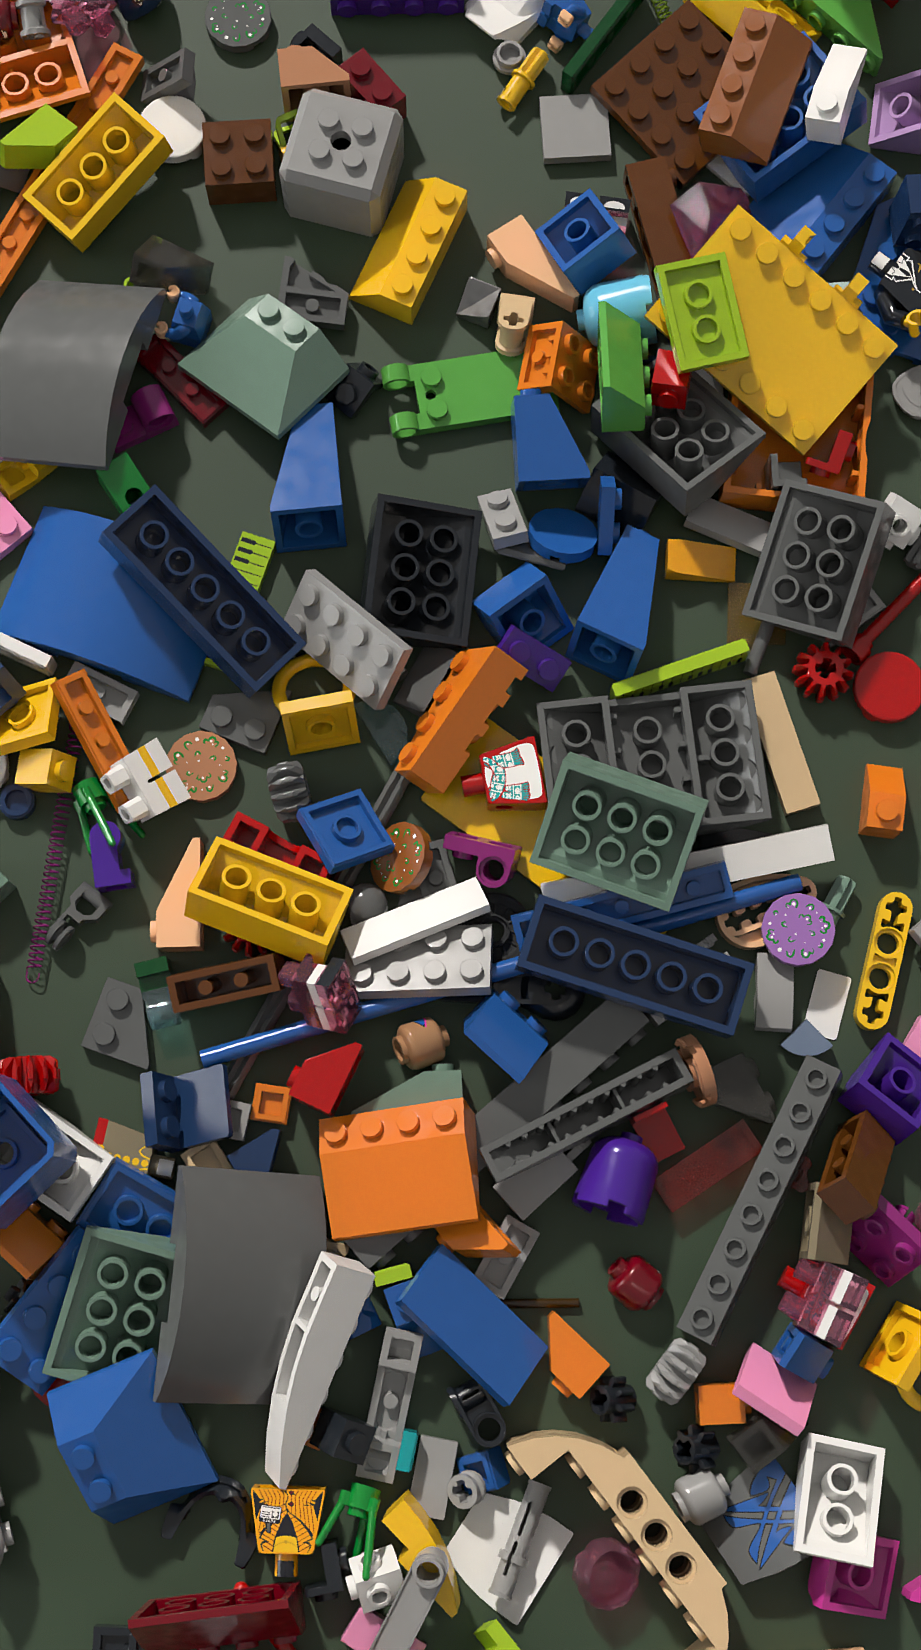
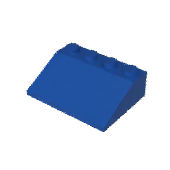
M804 30L801 32V33L804 34L806 37H808L811 41H813V40L806 34V32H805ZM814 41L768 166L720 155L736 180L756 203L836 145L807 140L805 115L814 85L827 59V55ZM858 89L843 139L867 122V99ZM708 102L693 112V116L699 125Z
M842 143L841 145L836 144L761 201L756 203L753 200L745 210L778 240H781L785 234L793 239L805 225L810 228L816 235L801 252L807 257L804 263L822 277L874 212L877 205L889 193L897 172L868 152Z

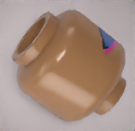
M424 1017L402 1024L397 1030V1036L393 1037L392 1043L399 1063L401 1065L406 1064L412 1070H419L443 1061L446 1047L450 1045V1038L444 1025L438 1026L432 1018Z

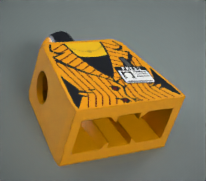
M254 1484L251 1488L258 1552L275 1554L274 1576H298V1554L310 1555L314 1553L327 1486L288 1485L286 1490L279 1489L277 1485Z

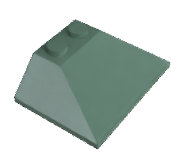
M270 294L248 299L177 364L180 370L278 440L350 372L349 367L318 327Z

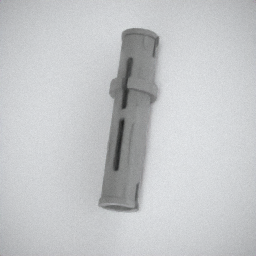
M531 1479L528 1480V1486L515 1517L505 1549H500L498 1557L501 1560L491 1587L488 1590L489 1593L509 1601L512 1600V1594L522 1567H527L529 1560L526 1559V1555L539 1524L547 1497L552 1489L551 1487Z

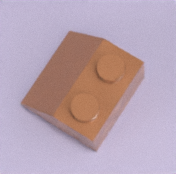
M291 45L284 49H277L285 113L298 109L302 95L313 88L351 98L349 73L314 47Z

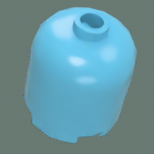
M637 275L592 285L585 292L583 309L576 310L579 331L586 330L588 340L593 346L597 347L598 302L606 301L640 323L641 338H647L648 345L658 343L656 327L644 318L647 313L646 305L653 304L649 275Z

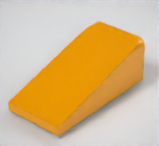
M681 539L667 540L665 579L735 583L736 548Z

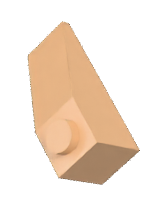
M522 214L487 235L485 255L494 269L499 268L509 280L571 313L578 309L580 294Z
M192 838L156 910V921H150L151 943H156V948L160 952L204 951V924L184 916L187 891L204 861V843L201 838Z

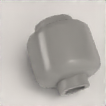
M699 1468L693 1474L688 1473L675 1481V1492L671 1493V1498L677 1512L685 1523L690 1520L694 1525L701 1526L726 1512L727 1500L725 1496L731 1494L720 1472L714 1475L710 1469Z

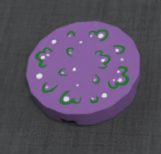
M795 893L784 895L771 904L763 917L761 935L763 943L772 957L782 964L801 967L817 962L825 956L833 944L835 925L833 916L824 903L814 896Z

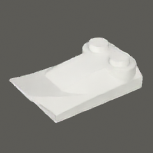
M469 0L465 4V17L495 40H511L520 44L538 25L537 20L540 12H542L541 9L545 0Z

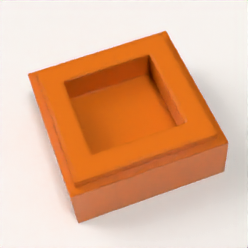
M256 1083L250 1120L287 1126L292 1100L288 1094L291 1089Z

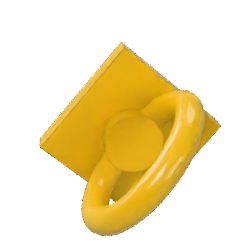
M304 654L290 660L278 671L272 684V698L282 716L290 755L361 743L353 702L356 694L343 684L341 692L289 701L286 695V687L289 680L303 669L323 666L309 654Z
M896 1301L859 1366L896 1386L903 1400L919 1412H921V1395L915 1391L913 1384L921 1372V1311Z

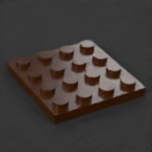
M687 0L591 85L590 92L651 158L665 156L668 168H674L677 185L680 189L685 187L718 156V154L702 151L698 131L699 124L694 118L693 112L709 101L731 44L690 0Z

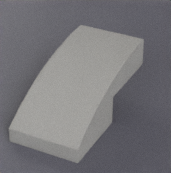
M757 952L755 957L754 1030L791 1033L794 1003V966L782 964L769 953Z

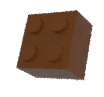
M271 119L202 122L205 187L209 205L277 201L274 139Z

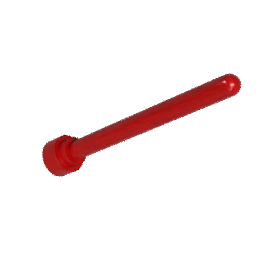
M921 572L862 633L856 634L852 649L842 647V654L846 658H851L853 664L861 665L871 655L872 642L921 593Z

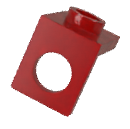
M666 1101L629 1120L636 1135L643 1138L642 1144L654 1153L658 1162L685 1149L665 1109L669 1106Z

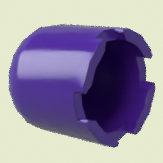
M623 1131L621 1136L612 1135L600 1138L591 1148L572 1203L588 1213L592 1212L593 1207L608 1212L606 1220L632 1227H637L638 1224L643 1225L658 1173L659 1164L657 1157L648 1147L642 1144L643 1138L636 1134Z

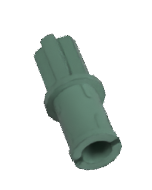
M843 875L837 876L824 902H822L832 914L835 926L839 919H844L845 914L843 911L856 888V882Z

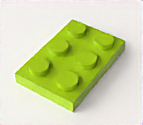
M725 252L658 265L654 268V275L678 374L743 361L749 358L750 355Z

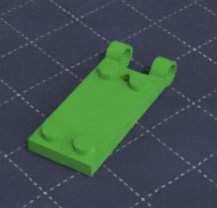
M497 351L413 365L393 363L384 366L380 370L383 388L388 391H396L414 386L419 411L418 414L406 411L392 415L389 418L392 437L406 439L417 435L511 421L514 395H520L517 386L524 352L518 356H505ZM551 392L550 395L559 410L557 395ZM433 393L436 397L429 400L426 398V395Z

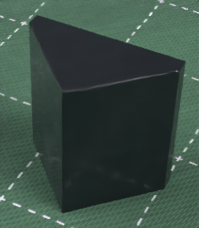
M608 451L594 467L575 511L597 522L600 476H614L616 488H622L621 510H615L614 522H620V535L622 536L627 525L644 530L663 496L619 456Z

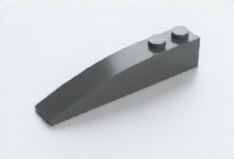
M674 1048L479 1148L478 1151L497 1184L558 1156L685 1091L694 1079L677 1049Z

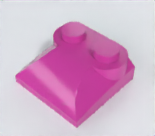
M876 1535L872 1568L813 1556L808 1579V1592L812 1598L813 1605L824 1610L885 1620L900 1541Z

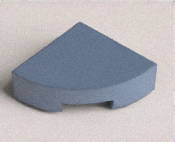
M807 1019L780 1044L786 1051L800 1056L818 1055L833 1046Z

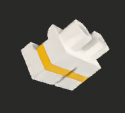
M157 738L110 766L111 769L100 778L103 787L110 795L123 789L129 799L128 802L118 807V813L125 824L139 820L143 823L191 798L175 769L148 783L149 779L173 766Z

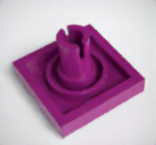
M880 1194L876 1212L865 1220L858 1219L853 1222L850 1251L889 1288L921 1265V1232L912 1225L915 1221L913 1211L905 1218L904 1215L909 1209L907 1206L896 1205L894 1207Z

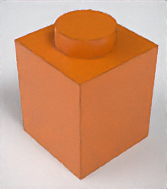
M735 1382L693 1383L696 1423L699 1425L746 1423V1414H751L752 1407L732 1394Z

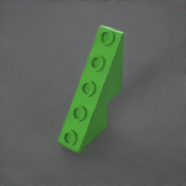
M783 0L789 8L800 13L817 31H821L833 44L866 48L867 56L862 71L870 73L873 77L877 76L883 60V54L871 0Z

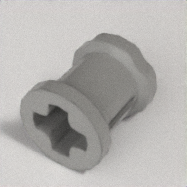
M17 0L15 5L16 9L20 10L23 30L20 32L21 38L23 40H36L50 37L51 32L46 27L43 8L46 6V0Z

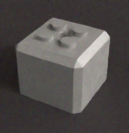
M314 88L305 92L302 95L279 169L284 207L290 217L369 237L379 234L385 224L404 160L403 118L399 111L394 108ZM345 138L351 144L345 150H337L333 148L332 143L336 139Z

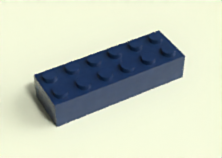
M156 484L102 531L98 542L248 698L255 694L307 644Z
M539 894L514 970L727 1039L734 1036L755 964Z

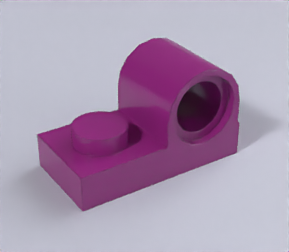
M152 384L145 386L132 395V405L127 407L128 412L115 448L116 454L179 425L160 385Z
M457 831L446 833L443 848L453 850L452 856L473 860L474 855L478 856L476 865L477 878L484 886L489 888L500 887L508 883L515 876L522 851L521 846ZM491 860H497L503 865L504 874L502 878H496L490 874L489 864Z

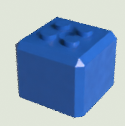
M0 1074V1145L9 1143L14 1152L10 1162L4 1165L0 1164V1229H6L76 1162L77 1147L16 1079Z

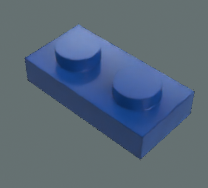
M600 476L597 520L598 540L596 544L598 555H612L613 543L618 544L620 539V522H614L615 510H621L622 488H616L614 476Z

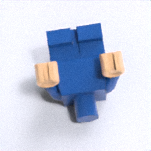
M545 0L541 9L542 12H540L537 23L542 28L548 27L554 32L555 35L550 38L547 47L555 54L562 49L565 42H572L578 36L586 41L594 30L588 25L592 12L584 0Z
M171 285L168 288L169 292L167 291L166 294L167 298L171 303L178 302L172 319L171 328H168L166 322L158 321L155 333L160 339L169 338L170 341L197 347L207 337L213 320L211 310L192 293L180 291L176 285Z

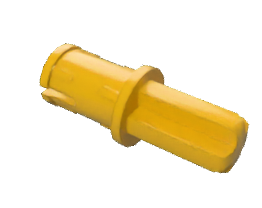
M534 47L521 66L511 72V80L496 98L502 108L509 112H514L526 92L535 87L534 81L549 61L548 54L544 50Z

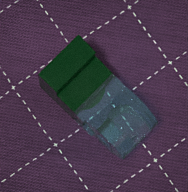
M167 956L134 963L136 977L139 980L142 998L145 1001L147 1017L152 1031L182 1024L181 1012L175 1014L173 1012L166 977L174 975L171 960Z

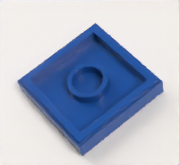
M361 788L300 808L297 811L296 818L329 874L390 854L394 850L395 845Z

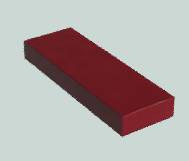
M155 333L152 336L148 351L140 350L137 362L199 424L206 428L230 405L180 370L177 364L184 357L166 339L158 338Z

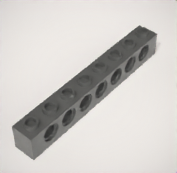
M806 1055L679 1320L677 1328L716 1348L841 1085L843 1075L840 1069Z

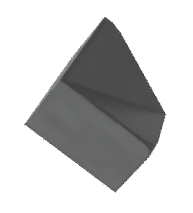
M469 277L456 317L488 329L500 301L501 288Z

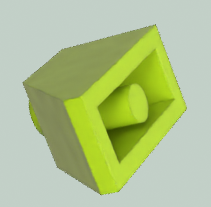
M46 103L0 140V165L5 169H46L78 133V127Z

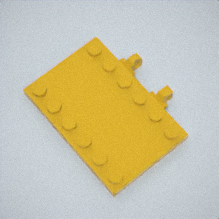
M738 204L693 258L725 252L750 356L747 360L705 368L704 370L803 456L898 345L858 310L863 302L857 296L869 283L863 275L858 272L844 289L838 284L832 287L804 263L807 257L801 251L816 235L810 228L805 225L793 239L785 234L781 240H778ZM659 298L645 314L644 318L670 340Z

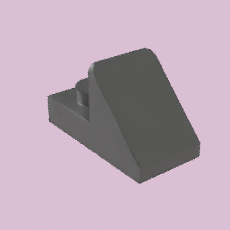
M184 47L143 71L141 102L149 105L156 99L165 96H181L194 102L196 82L194 69L195 53Z

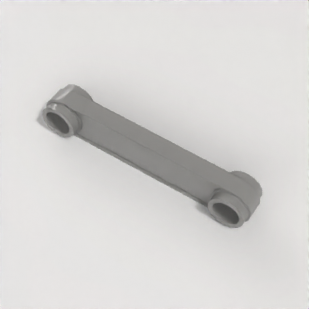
M430 1546L424 1548L416 1555L369 1650H410L448 1572V1558L443 1550ZM431 1562L435 1564L439 1572L431 1573L426 1571L422 1563Z

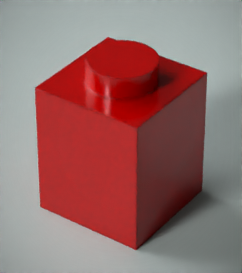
M658 349L651 382L652 405L668 409L685 410L692 371L678 374L673 351Z

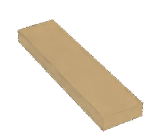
M775 671L745 679L752 680L761 748L784 815L788 816L819 806L821 803Z

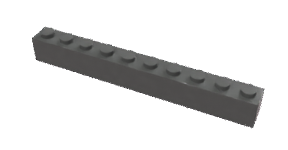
M609 1000L604 1001L539 1058L520 1084L514 1080L475 1115L478 1173L486 1167L478 1151L479 1148L563 1106L564 1104L561 1100L571 1091L575 1096L580 1094L593 1082L588 1077L598 1067L603 1072L606 1071L620 1058L616 1053L619 1048L625 1043L632 1048L647 1034L643 1027L650 1022L649 1019L639 1010ZM425 1229L344 1241L368 1269L376 1265L380 1270L396 1256L392 1249L404 1239L409 1244Z

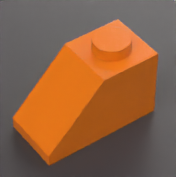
M866 764L858 834L894 839L903 831L906 804L903 769Z
M481 1205L480 1221L435 1227L439 1233L435 1239L440 1245L443 1244L451 1252L456 1251L467 1258H516L521 1253L518 1247Z
M552 1310L547 1315L549 1370L556 1376L551 1383L567 1398L574 1393L580 1399L610 1364Z

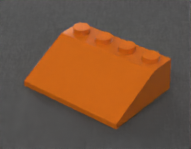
M463 1097L319 1119V1156L331 1235L335 1242L480 1221L475 1113Z

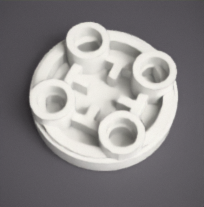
M165 96L151 102L144 109L141 116L165 136L173 149V153L164 161L165 163H181L201 156L203 152L202 122L206 121L203 112L194 102L181 96Z

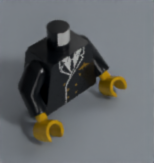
M907 248L896 262L879 251L867 269L882 279L873 296L883 322L886 325L906 330L911 337L916 338L920 335L919 326H921V250Z

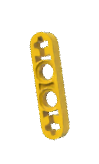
M901 892L887 894L877 905L853 1010L855 1023L865 1031H874L883 1027L890 1015L913 912L911 900ZM894 900L898 901V908L903 909V913L895 917L893 926H900V931L894 927H881V922L884 924L890 922L891 911L886 909V905L892 904ZM889 934L895 939L896 949L893 953L885 954L878 948L877 940L880 935ZM881 969L887 973L889 982L885 988L877 989L871 984L869 976L872 970ZM866 992L874 996H885V1001L882 999L876 1001L875 1012L880 1014V1018L873 1020L871 1024L867 1022L868 1016L862 1014L863 1009L871 1006L873 998L865 997Z

